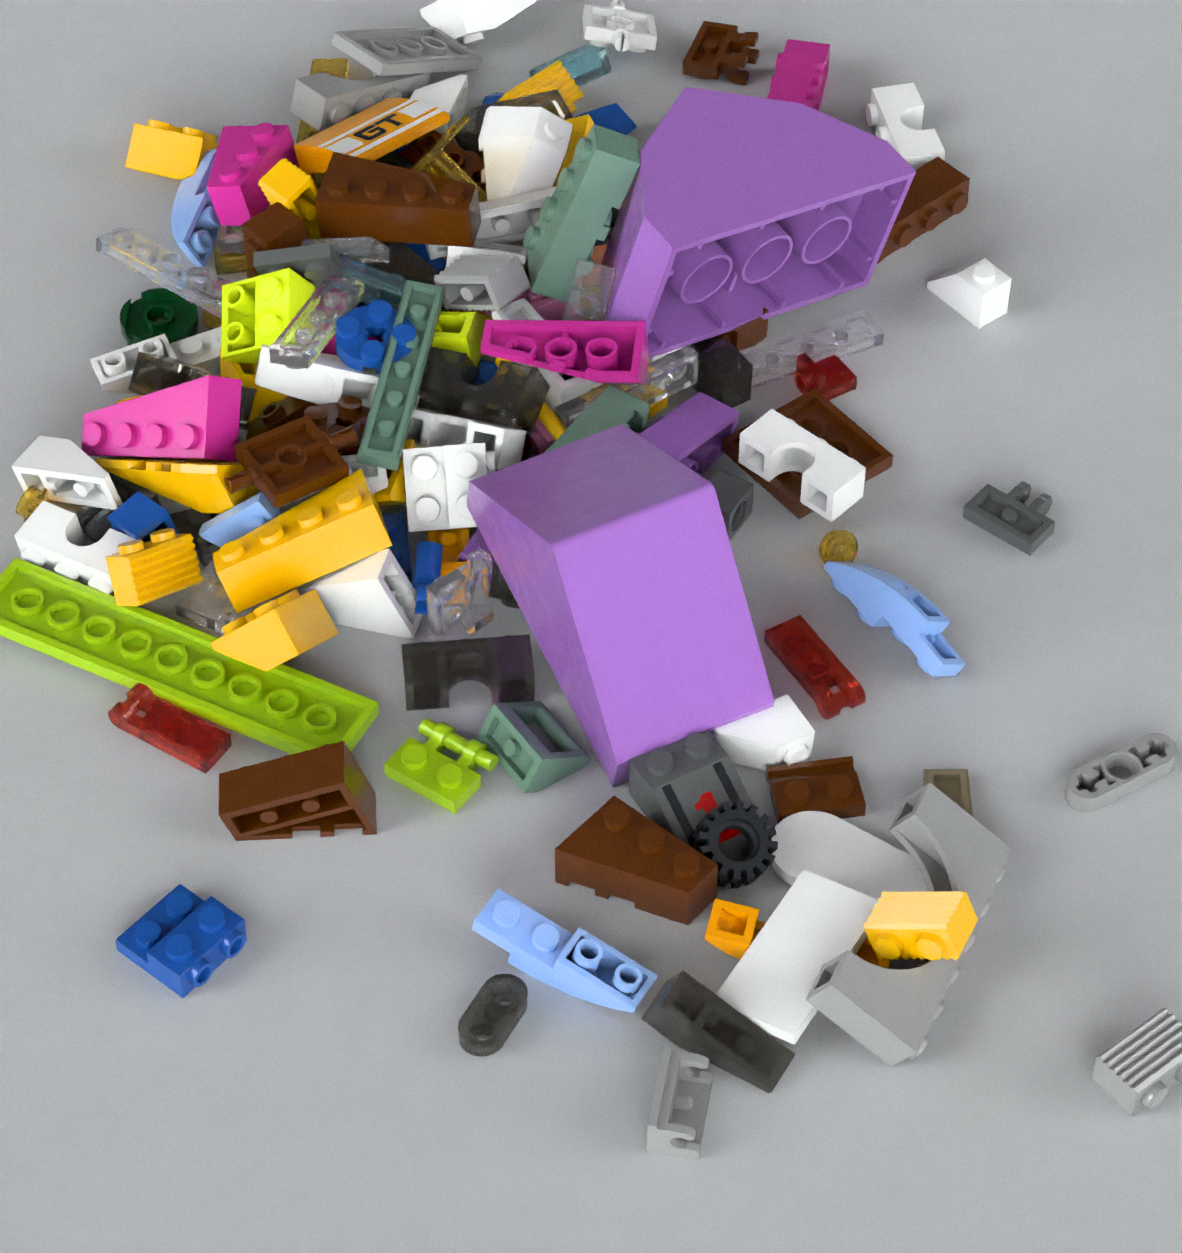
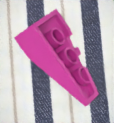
M485 320L480 346L482 354L602 384L646 385L649 364L646 321Z

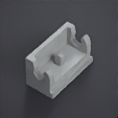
M662 1047L647 1123L646 1152L699 1159L713 1083V1073L704 1070H693L689 1067L707 1069L709 1064L707 1057L695 1053L672 1050V1047Z

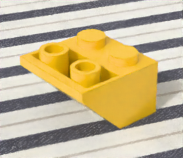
M148 119L147 126L134 123L125 167L182 181V179L195 174L205 151L217 148V136L205 133V131L189 127L180 128L152 119Z
M295 589L256 608L248 615L242 616L221 627L225 635L210 644L213 650L267 672L339 633L316 589L301 596L298 590Z

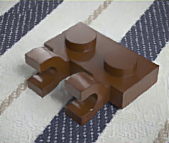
M703 21L682 63L683 75L717 80L720 73H722L732 83L745 86L749 78V71L738 68H744L746 63L756 64L759 58V50L751 49L747 46L755 47L759 39L758 32L738 33V26Z

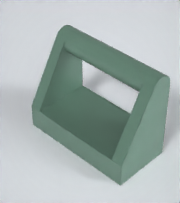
M541 701L495 703L477 735L478 740L487 745V750L499 757L498 763L524 793L538 792L583 769L590 762V757ZM536 721L562 752L550 753L527 725Z

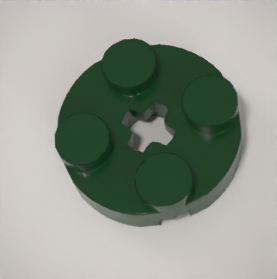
M155 288L141 292V299L136 300L132 304L130 298L120 311L121 332L127 340V346L164 333L169 343L196 335L199 327L197 306L193 301L191 304L185 300V294L169 288ZM158 318H165L163 322H156Z

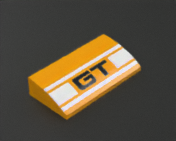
M387 98L293 145L299 167L303 172L306 171L307 174L324 173L327 170L333 152L375 161L449 122L450 118L449 114L440 108L419 100Z

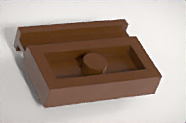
M847 756L799 762L790 765L767 766L766 781L769 784L770 797L777 824L786 817L803 811L826 812L841 819L865 816L866 803L857 771L854 770L853 757Z

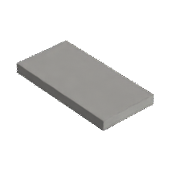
M436 27L334 32L331 42L333 46L379 76L479 70L482 61L480 55Z

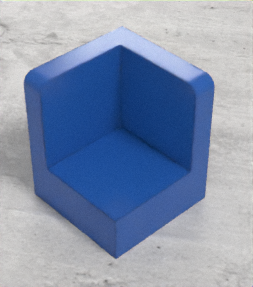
M139 491L107 516L114 530L131 536L135 540H143L144 542L150 537V533L167 528H174L175 534H179L168 511Z

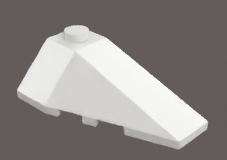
M438 0L420 9L421 16L432 27H436L456 41L463 40L464 45H470L483 41V34L497 28L538 0Z
M490 106L486 109L478 141L479 151H483L485 168L481 170V183H486L487 201L553 187L566 154L573 125L542 107ZM522 240V241H518V242L508 243L509 245H516V246H522V247H524V246H523V240Z

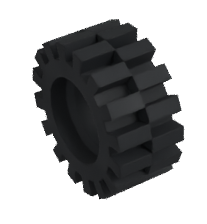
M729 801L724 802L718 808L714 807L698 823L697 829L692 833L690 841L695 842L692 848L718 864L717 886L724 888L728 883H731V889L739 888L743 883L747 886L761 876L776 857L772 855L778 849V841H772V837L777 834L775 827L767 829L765 824L770 818L766 814L760 818L755 815L758 807L754 805L744 809L743 801H736L732 806H730ZM733 829L746 837L749 843V853L745 859L732 860L722 853L718 843L719 835L722 831Z

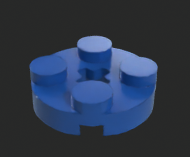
M375 300L370 302L368 306H361L347 312L337 320L335 331L336 353L342 362L350 368L362 372L363 367L377 369L376 374H380L391 333L397 340V347L392 361L394 363L403 359L411 352L412 348H407L406 343L415 339L416 330L406 316L403 324H398L393 328L398 311L392 309V306L387 301ZM369 337H380V338H382V341H383V342H378V341L375 340V339H373V340H367V339H368Z

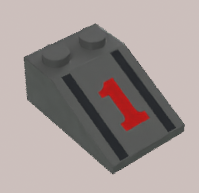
M709 730L691 734L685 739L629 759L630 796L647 818L691 847L695 844V842L690 840L692 833L697 829L696 826L714 807L718 808L722 803L728 801L730 806L736 801H743L744 809H748L753 805L728 754ZM733 829L724 830L720 833L718 839L719 848L726 857L732 860H742L748 856L749 843L742 833Z

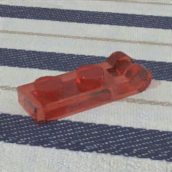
M801 615L765 630V644L814 700L819 713L825 720L840 715L841 709L847 706L853 709L865 703L866 696L860 683ZM837 686L840 691L833 694L829 688Z
M136 683L127 692V699L123 703L117 702L108 711L110 721L119 729L205 774L232 746L231 734L155 696L142 683ZM139 710L146 713L143 718L136 715Z

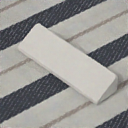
M557 186L480 202L481 225L476 240L503 244L524 240L528 227L530 225L535 226L540 217L543 201L547 196L551 197ZM425 244L430 260L447 257L448 246Z

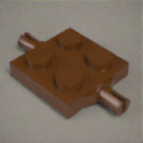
M308 415L235 444V457L245 470L225 477V486L230 494H234L253 485L264 493L274 508L283 506L333 485L349 476V466L339 455L338 449L352 443H357V433L352 426H348L330 435L318 428Z

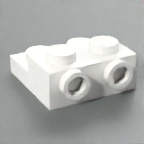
M485 443L403 449L408 531L420 532L477 527L467 508L469 481L496 471L494 451H486Z

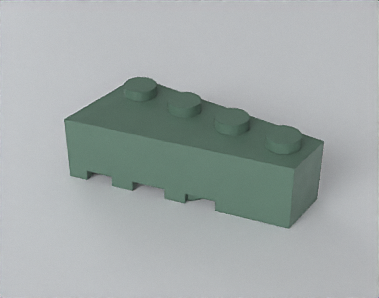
M594 124L587 137H582L578 141L573 161L568 168L564 167L560 172L556 190L551 197L547 196L541 206L539 219L535 226L530 225L524 236L523 246L527 248L531 292L568 304H575L579 295V290L576 289V282L580 274L588 276L594 264L591 257L597 239L605 240L610 230L612 207L620 209L641 164L637 138Z

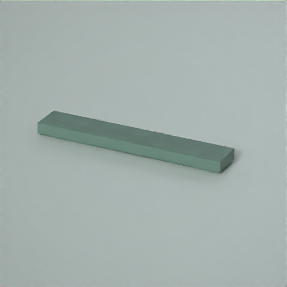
M406 280L393 328L398 324H403L406 316L416 330V337L413 341L406 343L407 348H412L411 352L403 359L392 363L397 340L391 333L358 450L357 463L398 471L443 305L446 287Z

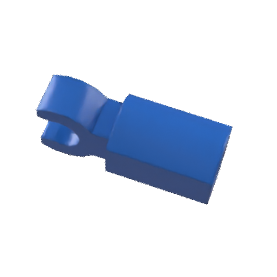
M422 541L417 543L412 586L417 589L415 614L432 615L434 591L439 590L443 546L437 542Z

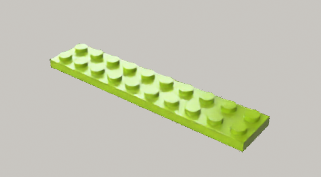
M15 557L0 575V636L291 755L344 741L350 752H352L379 715V702L284 664H280L265 672L214 651L210 643L219 639L217 637L139 606H117L114 596Z

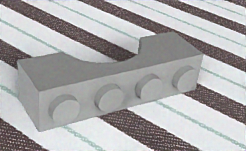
M321 72L297 78L290 112L320 132L387 98L410 99L414 90L428 85L430 73L379 76L373 72L372 78L352 80Z

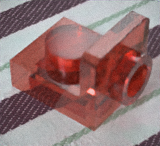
M805 352L797 355L794 381L801 393L805 394L815 388L825 398L831 400L856 389V375L835 354L818 362H814Z

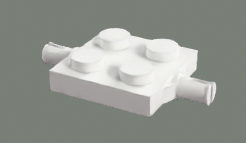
M618 0L612 1L610 7L584 4L582 15L584 40H590L592 45L598 47H610L611 44H614L618 51L622 47V52L629 50L642 53L646 49L655 50L657 30L653 14L628 10L621 0L619 4Z

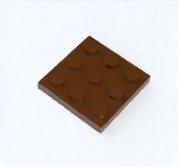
M815 388L775 410L866 467L865 482L892 467L893 455ZM751 424L722 439V451L799 520L814 512L800 502L802 473L796 471L783 472L768 482L738 462L740 433Z

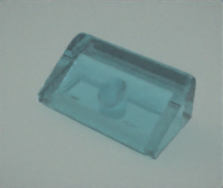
M584 45L530 69L529 74L532 77L559 60L562 61V66L566 67L571 78L575 80V84L582 86L610 73L611 65L605 47Z

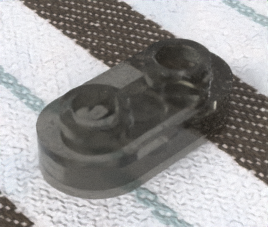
M497 974L490 977L483 984L458 1023L459 1043L467 1053L484 1057L492 1055L502 1048L528 1007V989L522 979L512 974ZM503 1001H507V1002H510L511 1004L506 1005V1006H503V1005H500L499 1003H500V1002H503ZM479 1035H486V1036H488V1037H485V1038H477V1036H479Z

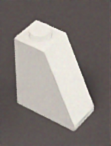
M390 549L381 550L292 589H297L300 596L316 589L333 623L402 638H414L423 616L422 614H415L417 592L412 587L411 582Z

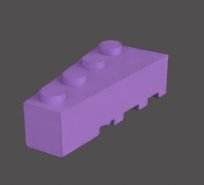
M698 392L687 401L679 403L676 409L666 416L659 417L649 428L637 434L696 473L698 472L703 475L724 454L722 451V439L735 432L739 411L702 392Z

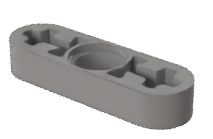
M1147 734L1072 771L1067 778L1065 789L1066 802L1077 811L1093 812L1168 775L1173 770L1177 754L1175 742L1163 734ZM1113 767H1124L1130 770L1133 775L1129 778H1118L1112 775L1109 770Z

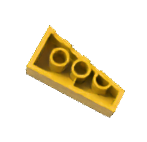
M362 469L239 539L224 544L219 550L212 553L216 573L236 613H239L393 545L378 503Z

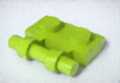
M425 718L421 722L418 732L428 737L429 740L423 744L410 736L384 763V772L387 777L456 814L481 787V775L474 770L481 766L490 772L493 771L498 764L499 757L487 751V745L476 739L469 741L456 734L455 728L443 721L436 723ZM448 748L461 756L457 761H454L442 753Z

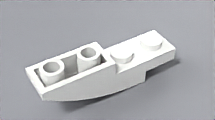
M221 326L173 343H169L164 333L91 358L90 362L102 389L119 393L144 394L208 375L221 377L219 369Z
M262 344L254 382L256 385L312 403L321 405L335 403L341 397L353 396L362 400V406L371 408L380 374H376L377 369L363 367L362 372L350 368L337 355ZM422 379V382H421V386H420V390H419V393H418V397H417V401H416L415 408H417V406H418L419 397H420V393H421V388H422V384H423V379Z

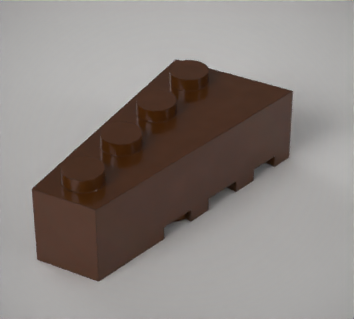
M333 152L315 198L321 238L473 247L481 225L477 185L338 152Z

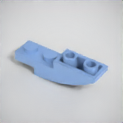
M217 148L205 151L195 174L182 179L171 214L173 237L198 271L205 269L224 228L219 223L207 190V183Z
M827 561L823 566L832 578L834 588L842 595L847 596L857 608L856 613L858 617L871 627H892L891 632L894 637L911 649L917 657V664L924 672L933 677L956 676L966 665L941 634L951 621L920 591L904 580L870 565L851 561Z
M499 888L476 917L472 926V930L510 953L507 963L569 995L607 1008L634 1013L658 977L655 973L579 927L573 935Z

